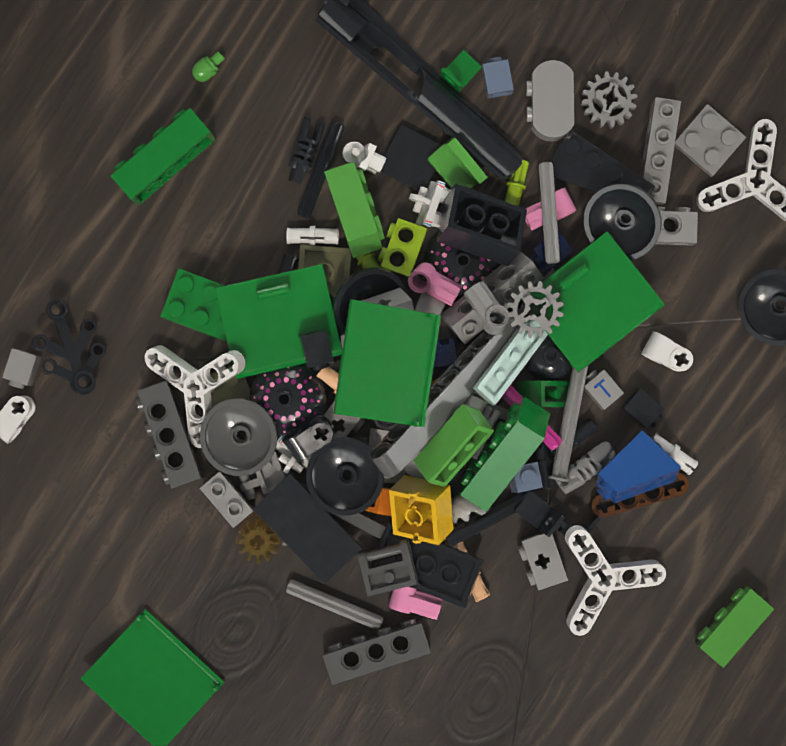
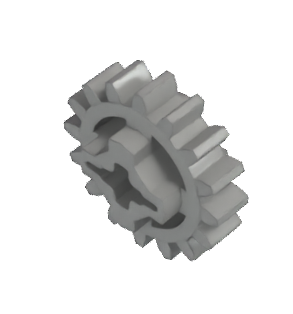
M607 71L602 79L598 74L595 75V83L588 81L586 86L589 90H583L581 94L587 98L581 102V106H587L583 114H591L593 116L590 121L591 123H594L596 120L600 121V128L605 123H608L609 128L612 129L616 121L620 126L623 125V117L630 119L632 116L628 110H635L637 106L631 103V101L637 98V94H631L634 85L627 86L625 84L628 80L627 77L619 80L618 72L613 77H610ZM608 84V87L604 90H595L601 85ZM618 87L622 90L625 97L621 96V94L618 91ZM612 91L611 101L613 102L606 110L607 100L605 98ZM593 103L597 104L600 113L594 108ZM614 110H623L618 115L610 116V113Z
M531 281L528 282V289H524L520 285L518 287L520 294H511L515 299L514 303H507L508 307L513 308V311L509 313V317L515 318L511 326L519 325V334L527 330L529 338L533 336L534 332H537L539 338H542L544 330L551 334L552 329L550 326L552 324L555 326L560 325L556 317L564 315V313L558 311V308L564 305L563 302H556V298L560 294L554 293L552 295L550 293L551 285L543 289L541 281H539L537 287H533ZM530 292H541L546 297L542 300L535 299ZM522 298L525 302L524 312L518 315V303ZM546 302L542 306L543 308L540 309V316L537 317L536 314L524 316L531 309V303L538 305ZM553 304V315L548 320L545 316L546 308ZM528 320H534L539 323L540 327H530L524 323Z

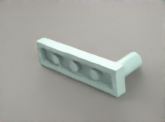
M528 320L524 323L530 327H540L539 323L534 320ZM519 326L474 385L473 389L475 391L473 393L481 396L490 405H496L548 335L545 330L543 331L542 338H539L537 332H534L533 336L529 338L527 330L522 334L518 333Z

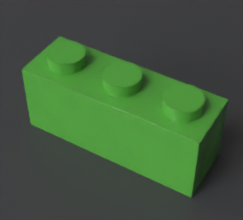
M462 404L455 410L445 425L437 431L432 440L422 448L413 461L427 482L445 487L489 438L494 429L479 409Z
M747 586L736 590L731 597L732 602L726 609L724 607L721 608L714 616L716 621L710 628L705 627L697 636L698 641L696 645L723 668L774 610L773 607Z

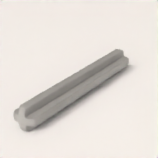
M543 162L539 164L545 259L548 264H555L560 262L554 171L552 162Z
M290 580L286 588V592L375 630H379L382 625V616L298 581Z

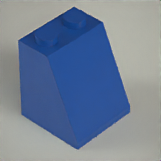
M642 430L598 473L596 482L597 492L606 501L610 499L612 502L617 503L672 483L677 478L681 466Z

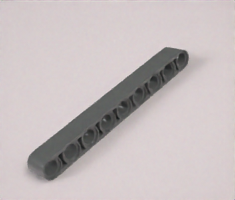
M521 300L518 303V315L524 312L525 305ZM508 308V312H512L513 308ZM499 317L493 321L494 324L502 323ZM509 317L507 325L500 334L491 335L483 330L430 387L425 427H414L397 423L370 453V458L384 477L391 478L401 472L453 415L455 410L475 391L473 389L474 385L518 329L519 325L511 326L515 320L514 317Z

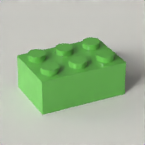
M351 162L324 171L353 258L382 249L380 240L385 239L362 169L357 170L355 163Z

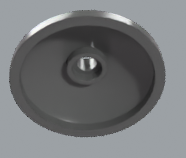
M232 398L220 402L207 413L200 429V444L205 457L216 469L233 476H246L259 471L271 460L277 446V429L271 415L261 405L249 399ZM240 430H243V431L246 432V438H245V439L240 438V436H239V431H240Z

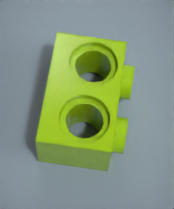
M398 218L396 224L391 223L386 236L390 238L387 248L382 247L378 261L382 262L381 268L409 278L424 241L427 228ZM404 229L410 230L413 233V239L410 242H402L398 237L400 231ZM395 253L403 255L405 259L403 265L395 267L390 263V257Z

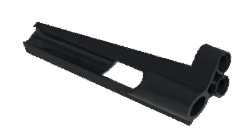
M363 0L325 1L315 18L317 23L451 138H456L465 150L499 179H510L522 165V157L517 148L486 118L461 98ZM377 47H385L420 77L422 82L419 93L415 94L370 55L371 51Z

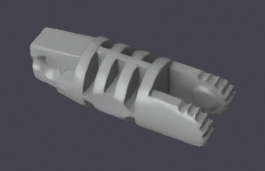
M608 441L602 442L568 467L566 479H569V482L555 481L561 490L567 494L585 484L593 475L595 476L597 472L601 471L616 457V453L612 450V446Z

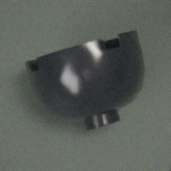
M549 335L546 336L525 365L526 370L540 381L559 380L572 367Z

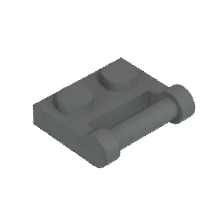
M408 538L400 540L399 543L370 551L364 549L358 552L367 597L419 584ZM402 554L403 561L372 569L370 567V561Z

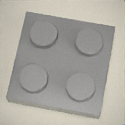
M707 104L675 141V147L712 177L746 137Z

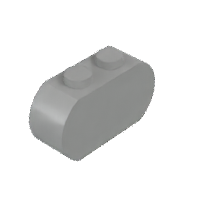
M546 61L538 65L533 71L530 81H526V96H531V106L526 107V121L531 122V130L540 139L558 141L568 135L574 126V73L568 65L561 61Z

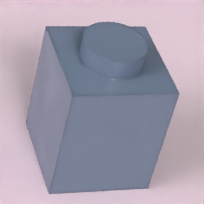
M495 57L486 60L481 70L487 99L512 95L514 88L508 59L502 60L501 57Z
M528 462L522 466L510 481L511 492L519 493L543 488L538 462Z

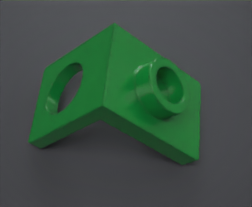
M463 50L446 69L444 67L441 69L440 76L459 93L482 69V66Z

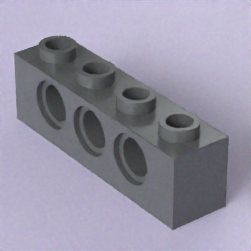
M164 381L138 390L139 397H136V403L140 412H145L147 421L144 422L147 434L149 436L153 435L156 444L153 446L155 457L163 463L164 470H161L165 484H170L172 489L203 478L171 383ZM157 404H162L166 408L165 416L160 419L153 412ZM166 428L172 429L175 435L170 443L165 442L162 438V432ZM174 452L180 453L183 457V463L179 467H175L170 461L171 455Z
M415 618L408 619L400 623L401 627L392 630L390 626L376 630L377 635L367 638L366 634L352 638V643L342 646V643L339 642L327 646V651L323 652V658L332 685L430 654L431 649L421 620L416 622ZM397 636H404L407 638L408 644L404 648H397L393 643L394 639ZM373 644H380L384 651L380 656H373L369 652V647ZM355 652L359 656L358 662L355 664L347 663L344 659L345 654Z

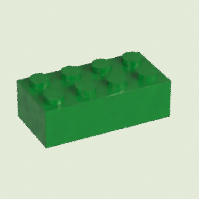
M191 108L187 111L183 109L173 117L172 120L174 122L167 128L163 126L153 134L154 139L147 145L145 143L141 144L134 150V156L127 162L123 160L114 167V173L111 177L138 206L216 141L210 130Z
M178 269L160 317L227 342L215 288L224 285Z
M523 397L519 404L514 403L507 413L508 418L504 423L500 421L492 433L494 436L490 441H486L478 460L471 458L464 469L466 473L460 482L463 485L460 495L486 512L545 439L550 413L526 397Z

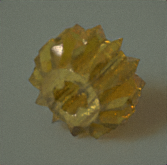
M261 519L256 520V528H254L250 521L247 522L246 526L249 532L245 529H240L239 533L245 538L236 540L237 544H245V547H242L239 553L242 554L248 551L247 561H250L253 555H256L255 561L257 564L261 563V555H263L266 561H270L271 556L268 551L277 554L278 549L273 547L272 544H280L281 540L278 538L272 539V536L276 535L274 531L269 532L268 529L270 527L265 524L264 528H261ZM257 535H261V539H265V543L260 548L255 547L256 543L254 545L252 543V540Z

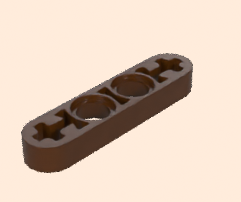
M678 473L677 480L683 481V485L679 486V491L675 488L666 489L668 495L664 496V488L661 486L658 487L659 493L655 498H648L644 492L634 496V501L631 505L625 506L620 501L616 503L619 509L615 510V505H610L606 507V512L596 509L599 499L602 498L598 494L591 500V510L597 516L608 517L681 496L688 490L689 481L685 475Z

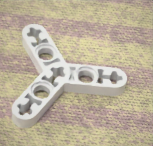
M762 119L752 127L745 173L702 190L696 198L699 209L704 212H711L754 196L786 222V209L784 212L781 210L786 205V188L770 176L777 134L775 123L768 119ZM765 125L766 130L770 131V134L765 136L763 144L755 145V142L759 143L762 139V133L758 132V129ZM756 150H763L766 153L767 159L765 163H757L754 160L753 154ZM751 167L756 169L765 168V172H759L758 180L762 181V184L757 186V188H754V183L750 182V179L756 176L757 171L751 170ZM728 184L738 186L739 195L736 198H731L726 194ZM717 188H720V195L725 201L724 203L721 202V198L714 200L711 207L708 203H703L702 200L706 197V193L709 197L717 195L719 193ZM772 191H779L782 194L783 201L781 204L775 205L770 201L769 197Z
M162 345L150 348L145 353L147 366L184 393L188 437L192 445L202 448L199 432L202 425L201 422H203L207 413L212 409L211 391L244 370V356L240 352L232 350L197 370ZM233 360L234 365L226 369L224 365ZM174 365L178 366L181 370L180 378L176 377L173 372ZM211 368L217 371L218 381L212 379L210 375ZM196 404L200 405L203 409L202 417L195 411Z
M575 525L570 527L565 534V541L588 575V579L567 616V626L575 635L587 634L591 630L612 590L659 585L666 577L665 568L656 560L608 564L590 534L582 526ZM576 534L581 536L580 538L586 545L585 547L581 548L575 541L574 536ZM596 553L597 559L594 563L586 564L584 562L587 554ZM599 568L606 575L607 580L605 582L601 581L599 574L596 572ZM653 568H655L658 572H655L653 577H650L647 573H651ZM626 570H634V577L631 580L624 581L622 579V575ZM589 595H597L598 599L594 605H585V600ZM582 619L584 621L582 625L578 624L576 626L574 623L576 620L580 621Z

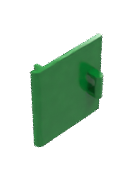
M605 232L542 282V288L546 289L551 285L550 293L552 295L554 293L560 294L556 298V302H563L564 304L558 308V311L564 313V315L556 317L560 325L555 326L552 324L550 326L552 333L549 334L547 331L546 333L578 373L665 306L660 297L608 232ZM530 292L535 299L542 300L546 297L541 292ZM546 302L538 305L531 303L529 311L531 314H536L537 317L540 316V309L543 308L542 306ZM553 304L546 308L545 316L548 320L553 315Z
M323 264L215 288L229 351H238L245 359V368L235 376L236 379L304 364L305 361L298 335L322 328L326 330L332 357L342 355Z
M350 299L333 414L406 424L414 427H425L441 315Z
M146 609L137 616L136 620L81 677V680L152 746H167L224 683L221 678Z

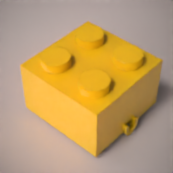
M404 475L389 490L394 535L410 538L416 544L423 541L440 545L453 531L450 485L442 487L429 483L425 479Z

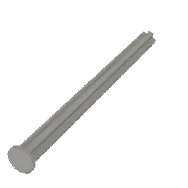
M588 366L579 373L572 367L559 434L562 443L556 449L552 475H548L550 479L569 482V479H566Z

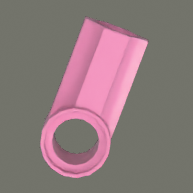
M566 187L555 192L557 220L577 211ZM541 202L526 208L525 222L530 230L533 231L543 226Z
M429 263L419 264L408 278V284L414 292H425L450 306L453 305L462 287L461 284L438 273L435 267ZM418 274L424 275L427 281H422Z
M409 586L393 590L388 607L399 612L408 614L412 612L437 620L443 600Z

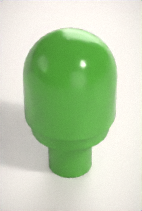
M218 51L211 58L208 56L203 57L192 69L194 78L199 82H206L211 79L219 70L217 66L225 59L223 55Z

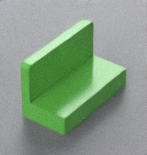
M456 138L448 139L427 158L451 189L455 184L470 189L475 184H481L488 178Z

